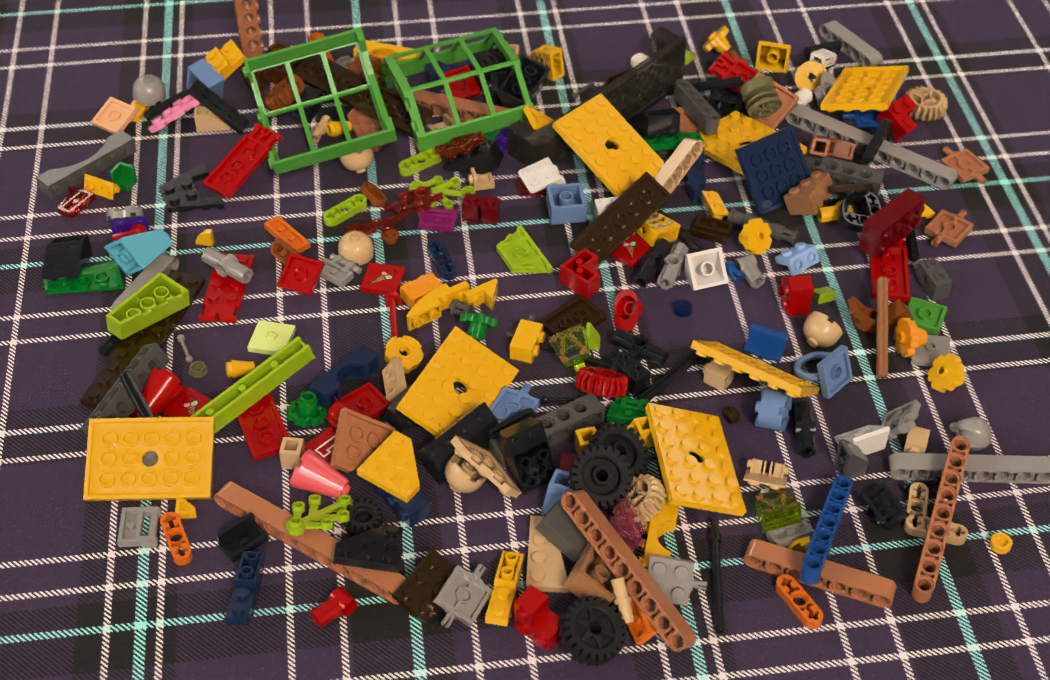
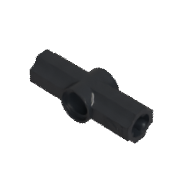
M658 238L648 255L641 257L640 268L633 279L636 285L646 288L655 272L663 269L664 258L671 247L669 241Z
M617 328L611 338L612 344L631 352V356L636 360L646 359L663 367L669 357L668 351L649 343V339L645 335L634 336Z
M799 401L793 407V437L796 438L798 455H801L802 458H810L816 453V422L812 418L811 404H808L807 401Z

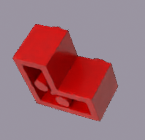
M906 94L890 104L889 108L882 111L876 118L880 123L884 118L893 122L894 133L892 137L898 143L918 126L909 116L917 105Z
M586 248L582 249L560 265L559 282L586 299L590 298L599 291L600 274L597 273L599 256Z
M810 275L782 277L781 284L777 287L778 296L782 298L781 307L785 309L786 316L809 315L814 292Z
M530 585L514 602V628L520 635L530 638L536 646L543 647L549 652L562 638H558V631L560 629L557 628L560 617L549 610V596L533 585Z

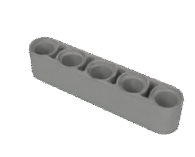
M832 20L819 27L820 35L828 42L841 40L842 47L840 51L862 67L877 66L882 63L883 58L879 51L839 22Z
M161 253L114 301L111 311L159 272L168 276L171 270L177 271L179 259Z

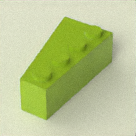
M159 272L106 315L107 329L123 340L189 306V290L162 272Z

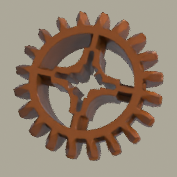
M293 74L299 95H301L304 91L305 83L297 74ZM288 76L276 84L266 96L264 102L269 110L290 106L295 101Z

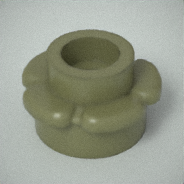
M194 361L189 366L188 373L193 378L199 379L208 373L207 366L202 361Z

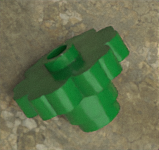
M475 312V314L464 313L460 315V322L469 325L467 334L476 341L484 340L487 329L498 328L499 320L488 317L484 313Z
M309 391L302 392L298 399L291 401L286 412L289 421H294V425L305 428L309 425L317 427L323 424L328 414L327 409L318 405L316 395Z

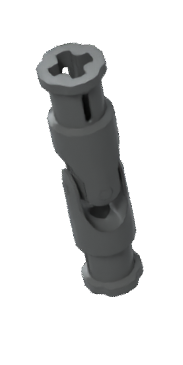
M732 208L727 221L741 225V228H743L744 224L749 222V219L761 217L749 213L744 214ZM762 218L763 223L767 222L771 229L770 237L772 239L784 240L793 246L796 244L800 233L799 230L793 231L787 229L784 225L770 223Z

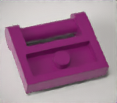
M424 205L418 222V229L453 233L459 217V209L432 208L429 205Z

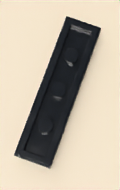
M198 79L187 90V93L239 135L243 133L249 124V120Z

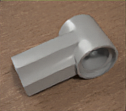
M751 254L734 259L736 268L744 275V278L751 287L756 289L765 283L766 278L757 267L754 255Z

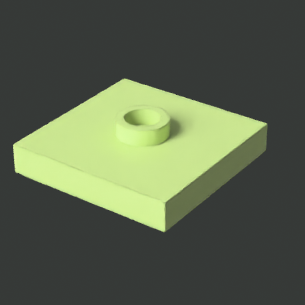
M259 320L247 346L248 352L267 355L275 354L292 341L296 326Z

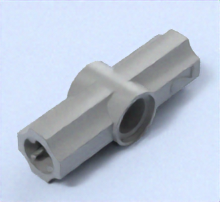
M678 242L674 244L670 254L666 256L664 267L657 280V284L661 289L668 290L672 288L676 278L680 275L681 267L689 251L685 243Z
M209 247L204 249L201 256L202 261L214 267L220 276H230L245 284L251 281L253 270L239 263L233 254L224 255Z

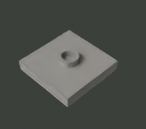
M927 334L926 344L915 349V354L910 357V365L933 367L935 359L940 355L946 356V354L950 353V337Z

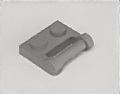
M157 506L122 508L117 539L118 547H157L158 519L161 517L162 509ZM144 517H150L148 536H142Z

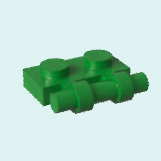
M627 395L620 398L616 397L615 402H612L606 415L607 422H619L620 424L630 425L634 418L647 416L645 407L648 403L655 404V402H650L644 398L640 400L633 399Z

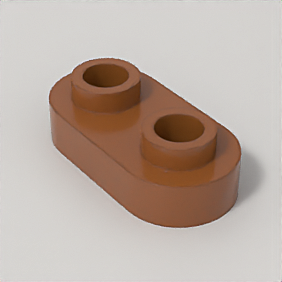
M370 182L362 183L360 191L370 200L371 204L377 208L385 206L388 199L381 190Z
M281 239L275 240L270 247L271 254L284 265L290 253L300 255L296 249Z

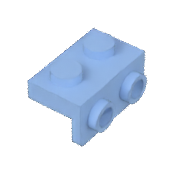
M805 242L796 243L795 247L783 250L780 255L775 257L776 264L788 266L790 275L794 276L819 262L816 245L805 244Z

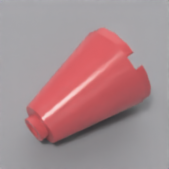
M308 449L300 459L302 461L299 467H295L291 476V486L337 499L340 495L349 493L351 489L349 480L335 468L331 467L314 450Z

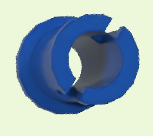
M725 262L727 274L735 284L740 283L741 281L737 277L743 280L744 275L736 268L735 262Z

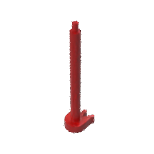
M389 291L385 293L384 297L386 307L390 308L391 337L397 336L398 338L396 303L402 305V299H400L398 292Z

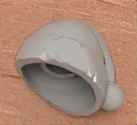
M970 417L949 425V429L955 432V437L963 436L969 440L970 451L983 450L991 443V427L981 417Z

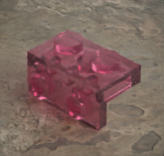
M627 498L618 500L621 513L610 517L613 528L630 550L645 545L642 536L645 533V529L641 520L636 521L635 517H638L634 504L629 505Z

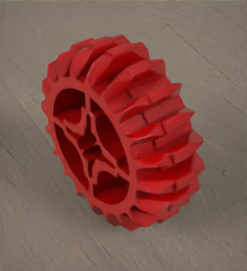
M581 367L578 369L575 377V386L579 390L608 398L625 396L629 384L628 377L624 374L602 367Z

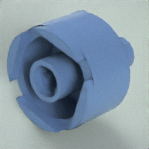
M763 387L761 401H757L755 406V412L758 413L755 426L784 432L790 417L788 412L792 407V397L785 394V391Z

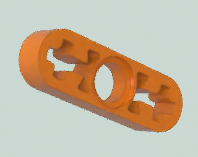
M167 512L160 518L164 536L174 562L177 565H186L193 558L189 541L179 515L175 512ZM169 521L173 522L174 528H170ZM175 535L182 536L179 541H171V538ZM182 548L185 555L181 556L178 549Z
M788 574L780 575L776 580V592L805 627L809 629L819 628L823 620L822 610L793 576ZM801 598L805 601V604L797 605L793 599ZM809 615H810L811 617H817V619H816V620H815L814 618H810V619H809L808 617H809Z

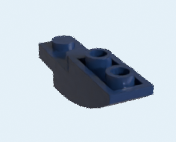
M704 149L685 175L686 192L694 205H697L698 198L702 199V187L705 188L707 177H704L705 170H703V165H705L707 155H704Z
M243 551L234 578L235 587L226 611L225 624L248 626L250 616L253 617L259 596L265 552Z

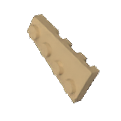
M530 515L526 589L533 585L541 592L570 593L569 589L564 586L568 578L561 551L535 529L544 516Z

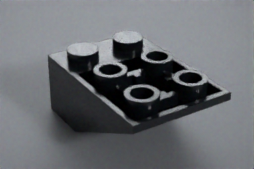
M675 108L643 111L630 117V120L650 138H656L658 135L672 136L674 133H680V113Z
M486 139L477 146L473 144L461 152L460 150L452 152L443 168L444 170L471 173L470 168L474 167L476 174H485L498 169L504 155L496 139Z
M88 234L52 238L46 247L42 280L49 279L54 281L61 277L69 279L77 277L93 255Z
M529 417L496 433L501 452L523 494L550 482L556 470V465L542 421Z

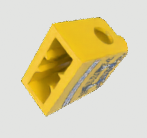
M542 45L530 53L531 59L550 68L547 78L551 81H555L565 75L562 48Z
M655 213L637 230V233L653 247L658 238H663L669 242L676 241L681 225L660 213Z

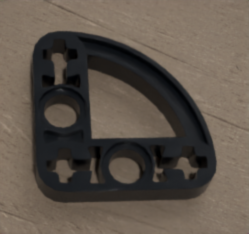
M857 191L849 194L838 208V221L844 229L862 233L864 221L881 209L878 197L867 191ZM861 202L864 215L849 212V205Z

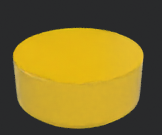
M1001 532L993 534L989 542L992 551L998 554H1007L1013 544L1012 539L1007 534Z

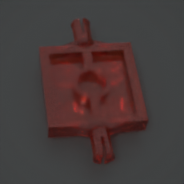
M481 131L453 137L449 142L435 146V151L439 153L440 158H453L457 154L466 155L471 152L473 147L481 142H485L486 136L482 135Z
M421 186L415 190H404L397 193L396 201L392 204L384 205L385 212L395 210L396 216L399 217L430 210L431 204L434 201L443 200L444 197L442 192L432 194L431 186Z
M405 213L393 214L345 226L346 233L361 231L367 235L376 233V229H383V231L393 229V225L398 224V221L406 220Z

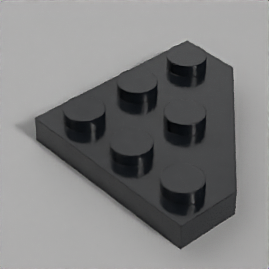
M381 524L336 543L333 564L399 573L403 527Z

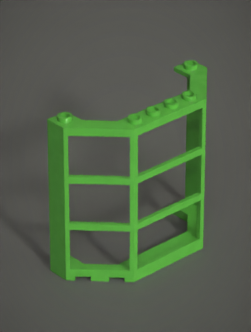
M361 27L244 60L245 67L242 69L244 76L249 77L259 109L257 114L259 124L263 123L264 127L271 130L268 117L298 109L311 150L280 160L276 145L274 144L272 147L273 151H269L268 163L270 169L274 168L276 175L397 141L396 131L391 117L388 116L370 62ZM356 44L367 84L337 92L325 52ZM320 54L332 94L301 102L290 62ZM285 64L297 104L266 112L254 72ZM369 89L382 131L351 139L339 97ZM334 99L347 141L315 149L303 107Z
M496 27L386 56L383 58L382 66H380V74L383 78L382 83L388 89L392 88V83L394 84L407 112H409L414 142L419 152L529 121L523 108L529 105L535 109L534 104L531 103L520 68V59L516 58L514 50L510 49L508 41L504 40L502 32L500 33ZM486 35L484 39L479 41L471 42L468 44H466L464 41L467 39ZM453 44L449 49L434 53L430 51V49ZM496 44L507 61L481 68L473 53L482 52L486 49L488 51L490 48L495 50ZM419 53L418 57L408 59L401 62H396L395 60L397 58ZM469 59L475 70L446 78L437 61L450 65ZM431 63L440 80L410 87L405 77L425 72V64ZM511 66L516 74L524 105L496 113L484 73ZM478 75L490 115L460 122L449 83ZM443 85L455 124L425 133L413 93Z

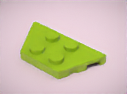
M522 225L517 227L515 233H510L506 236L505 240L496 245L497 253L512 273H553V267Z

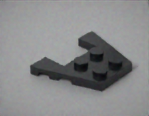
M204 163L159 186L160 194L169 213L189 212L194 208L209 210V207H218V209H225L220 194L201 198L194 182L208 177L209 172Z

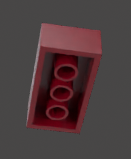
M907 188L864 221L858 249L875 259L882 254L884 255L889 248L897 245L899 240L907 237L912 230L920 226L926 198Z

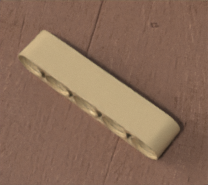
M684 138L654 177L670 194L703 152V142L697 139Z

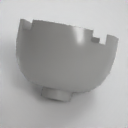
M146 74L135 80L132 94L133 99H136L138 104L154 106L156 102L160 100L163 102L166 98L165 85L159 77Z

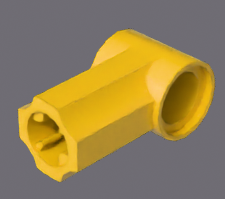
M843 200L838 201L834 206L817 208L818 222L838 220V208ZM849 205V212L854 213L851 206Z

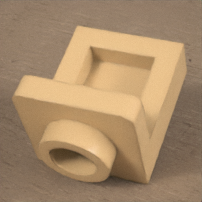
M474 167L470 168L471 174L468 175V181L470 185H473L475 191L495 188L491 172L476 174Z

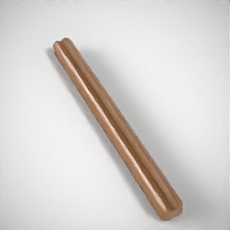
M881 276L877 279L876 376L885 379L888 376V278Z

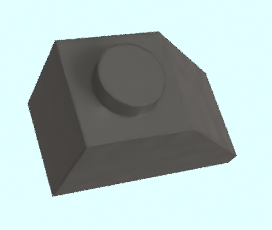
M841 439L836 453L834 468L840 476H846L850 479L865 475L869 464L868 457L862 453L858 446L845 439Z

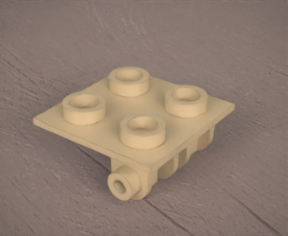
M748 459L747 467L751 469L746 470L743 479L748 481V484L754 486L765 484L775 490L786 487L788 476H784V474L788 475L789 467L785 466L786 464L775 462L772 474V461L769 473L765 472L767 460L764 462L762 472L763 460Z

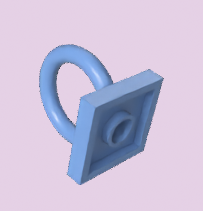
M840 345L831 353L817 351L805 354L797 359L793 366L795 375L800 379L807 381L820 380L822 396L830 399L853 379L848 347ZM823 359L817 364L818 373H806L801 370L802 365L806 362Z

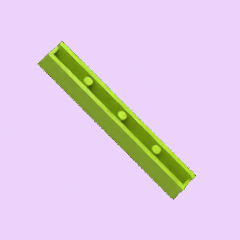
M297 336L190 417H214L215 433H217L316 358L310 345H306Z

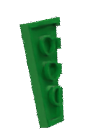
M680 132L672 136L658 135L656 138H650L645 133L639 134L654 151L675 150L684 138L701 140L704 144L700 133Z
M115 260L85 267L75 278L61 277L54 281L49 279L43 280L47 295L124 289L120 270Z

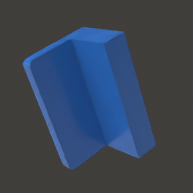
M751 324L743 352L779 363L786 349L789 334Z

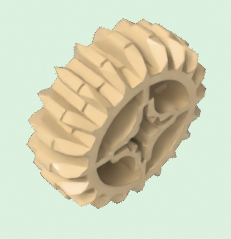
M921 85V87L915 86L906 91V94L917 105L909 115L914 117L915 120L935 121L946 113L948 107L947 97H945L944 93H940V90Z
M641 474L638 478L634 476L628 495L619 504L612 507L614 509V516L624 526L629 528L635 527L636 529L640 525L645 526L647 521L651 522V519L657 516V512L662 510L661 505L666 503L664 499L667 495L664 486L657 478L649 474L645 476Z

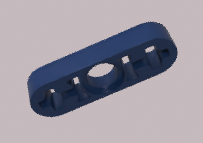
M439 240L429 241L427 243V253L441 278L447 281L455 279L457 268L443 243ZM444 258L446 261L440 262L438 259Z

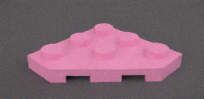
M190 95L185 96L182 100L181 98L176 100L172 108L169 107L162 112L163 116H158L151 121L152 125L148 127L149 131L154 133L161 130L173 120L175 121L184 115L186 111L199 105L200 102Z

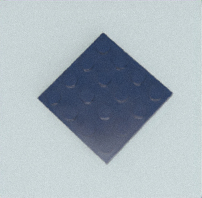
M793 125L735 149L758 216L785 205L783 196L789 192V189L798 186L800 181L811 176Z

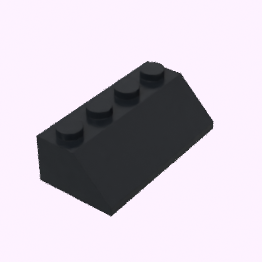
M522 54L519 58L521 62L520 68L532 103L544 85L550 68ZM512 69L496 92L503 106L510 109L524 105L520 86Z
M484 401L474 406L416 451V454L438 485L446 481L445 466L455 453V447L450 441L455 436H459L487 449L489 447V439L487 438L486 430L497 425V419Z

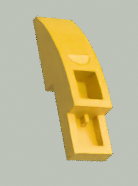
M463 281L449 287L445 283L427 293L407 314V329L411 331L442 317V310L449 308L454 299L463 302L464 292L470 290L469 284Z
M509 551L502 552L494 579L493 592L485 616V623L500 626L508 625L518 591L524 554Z

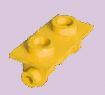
M85 174L84 191L111 200L114 199V194L120 192V187L116 183Z
M702 191L704 196L703 204L708 212H710L711 217L722 220L723 215H729L718 192Z

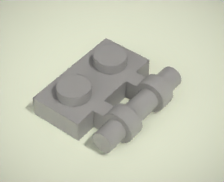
M332 253L329 259L324 258L322 260L325 265L320 277L343 288L354 278V272L360 274L362 268L357 263L349 262L343 256Z
M916 399L885 413L881 426H889L888 440L896 438L898 434H906L916 426L914 420L918 417L921 404Z

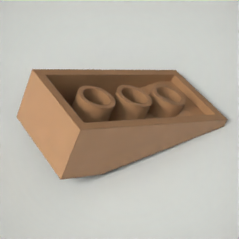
M620 535L630 550L634 552L635 546ZM588 542L571 570L564 586L579 598L593 596L594 599L598 596L602 597L601 601L606 599L610 601V604L615 599L610 580L616 579V577Z

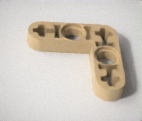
M920 482L913 483L910 486L906 510L910 515L904 520V530L909 535L925 538L930 522V517H926L929 489ZM917 491L920 492V498H916ZM918 506L922 511H913L911 507ZM913 519H917L916 527L912 524ZM951 522L946 543L952 545L964 544L968 535L967 528L961 524Z

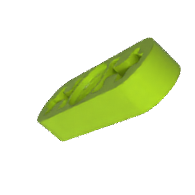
M434 147L401 161L398 164L399 174L411 176L441 162L442 150Z
M356 194L325 211L323 214L324 224L334 227L367 208V197L363 194Z

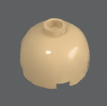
M372 148L339 158L347 170L362 173L366 171V167L371 165L374 155Z
M350 231L344 234L338 243V254L349 262L358 263V266L368 263L374 256L372 239L362 231Z
M813 311L807 317L803 326L807 343L814 348L833 346L843 334L842 329L835 321L833 323L829 322L827 315L817 311Z
M456 453L453 454L445 466L446 480L449 483V487L455 492L472 493L480 488L487 479V477L481 476L476 468L465 458L459 457Z

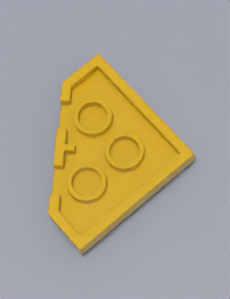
M395 430L358 467L357 475L408 503L420 490L412 440Z

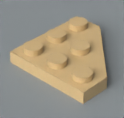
M455 436L450 441L455 447V453L473 465L481 476L487 477L498 487L503 495L517 498L522 493L489 450L459 436Z

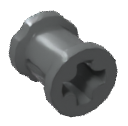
M454 299L450 306V315L460 316L464 313L473 314L474 311L473 304H463L457 299Z

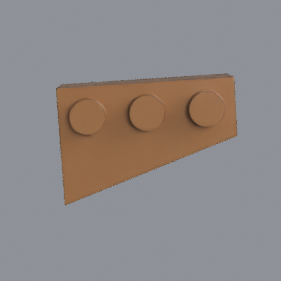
M815 171L811 173L809 178L800 181L798 186L789 189V192L783 198L790 215H816L818 213L817 208L823 206L824 199L828 200L833 194L829 193V186L833 185L829 172Z

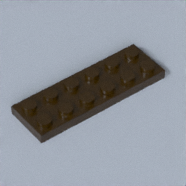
M646 171L569 245L577 253L586 248L599 256V267L672 198V195Z

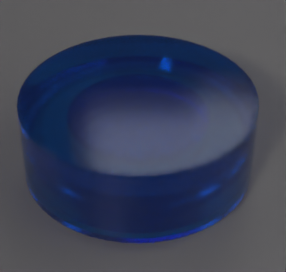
M684 299L677 300L674 303L673 312L679 317H688L692 313V303Z

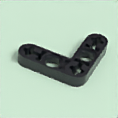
M885 118L881 121L862 156L861 162L870 165L883 141L890 142L894 133L892 121Z

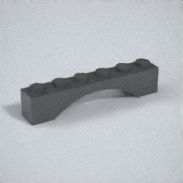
M123 130L107 137L102 148L87 160L68 167L50 169L37 176L36 180L39 190L51 200L84 182L85 174L95 176L137 152L134 138Z

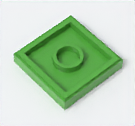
M911 296L908 307L917 327L926 330L929 334L939 335L948 307Z

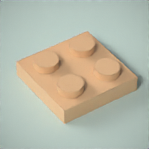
M110 97L91 122L94 126L114 134L120 130L124 131L138 110L136 107Z

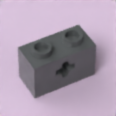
M934 257L918 261L915 279L930 300L937 301L948 298L953 281L937 259Z

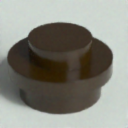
M727 405L724 407V411H722L724 419L731 425L740 421L739 411L734 406L730 407Z

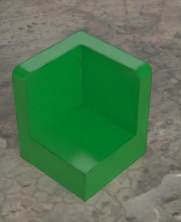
M119 161L110 170L112 183L118 184L120 190L128 192L138 182L133 165Z

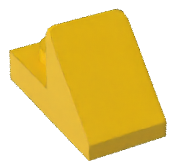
M496 278L464 292V304H473L474 307L485 303L493 311L498 294V280Z

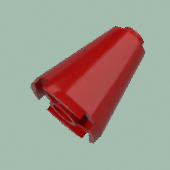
M158 366L152 368L141 392L154 417L158 416L186 391V386L184 385L182 388L179 384L181 380L164 368L157 370ZM135 407L133 410L135 418H141Z

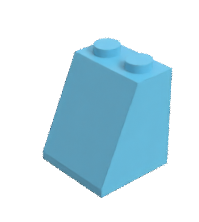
M163 229L122 237L105 245L104 248L128 276L148 266L170 247L173 242Z

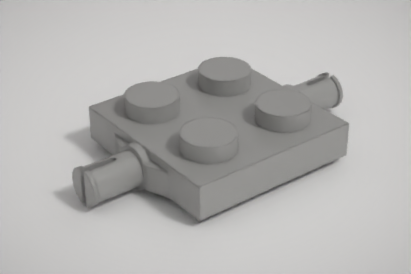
M656 554L650 555L649 566L646 570L672 604L688 606L689 596L693 588L705 591L707 588V581L694 579L693 569L695 561Z
M478 564L473 573L457 565L433 600L434 603L443 608L447 613L443 621H441L442 626L446 624L445 628L450 627L454 618L470 627L492 594L493 590L480 579L486 570V567H482V564Z

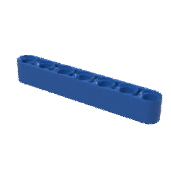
M841 475L833 480L800 572V580L807 585H815L821 578L849 500L853 485L849 477Z

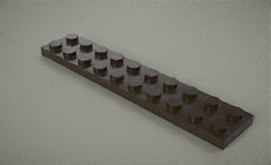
M317 54L293 61L290 65L293 74H297L305 84L315 89H320L327 95L332 94L320 55ZM327 59L337 92L367 84L365 77ZM378 84L388 116L391 117L394 128L414 138L410 123L412 121L400 95ZM369 89L339 97V101L379 121ZM416 103L424 127L434 114L432 110Z
M176 270L170 271L168 277L189 290L190 305L123 339L80 399L81 405L95 409L143 345L157 343L162 349L206 284L205 277Z

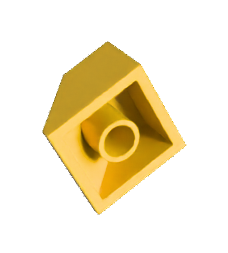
M759 41L755 69L787 73L791 45Z

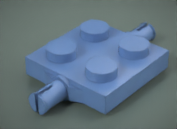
M525 382L521 390L503 387L490 406V410L495 415L498 424L527 408H532L535 413L540 405V399L528 394L532 388L530 383Z

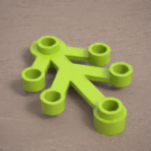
M436 175L424 183L420 180H415L409 186L410 194L420 196L426 202V205L432 208L437 206L436 199L431 198L428 194H433L443 204V209L453 210L454 203L445 195L462 197L464 199L466 193L476 194L473 186H465L462 190L448 189L460 186V179L457 177H452L449 181L443 183V177Z
M311 494L308 496V504L310 505L309 515L301 518L302 513L305 512L304 502L296 501L292 503L293 517L286 521L285 528L288 534L292 536L304 534L305 529L331 530L333 529V521L344 523L350 520V512L347 510V506L349 504L353 506V499L348 494H342L338 497L336 503L318 510V507L321 505V496L319 494Z

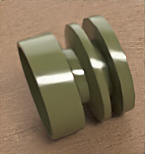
M760 76L751 79L742 85L739 90L743 102L746 103L745 106L749 117L752 119L767 117L777 112L782 106V101L779 98L778 92H776V86L770 76Z

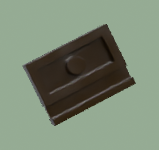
M700 214L692 229V236L726 244L733 230L734 223Z

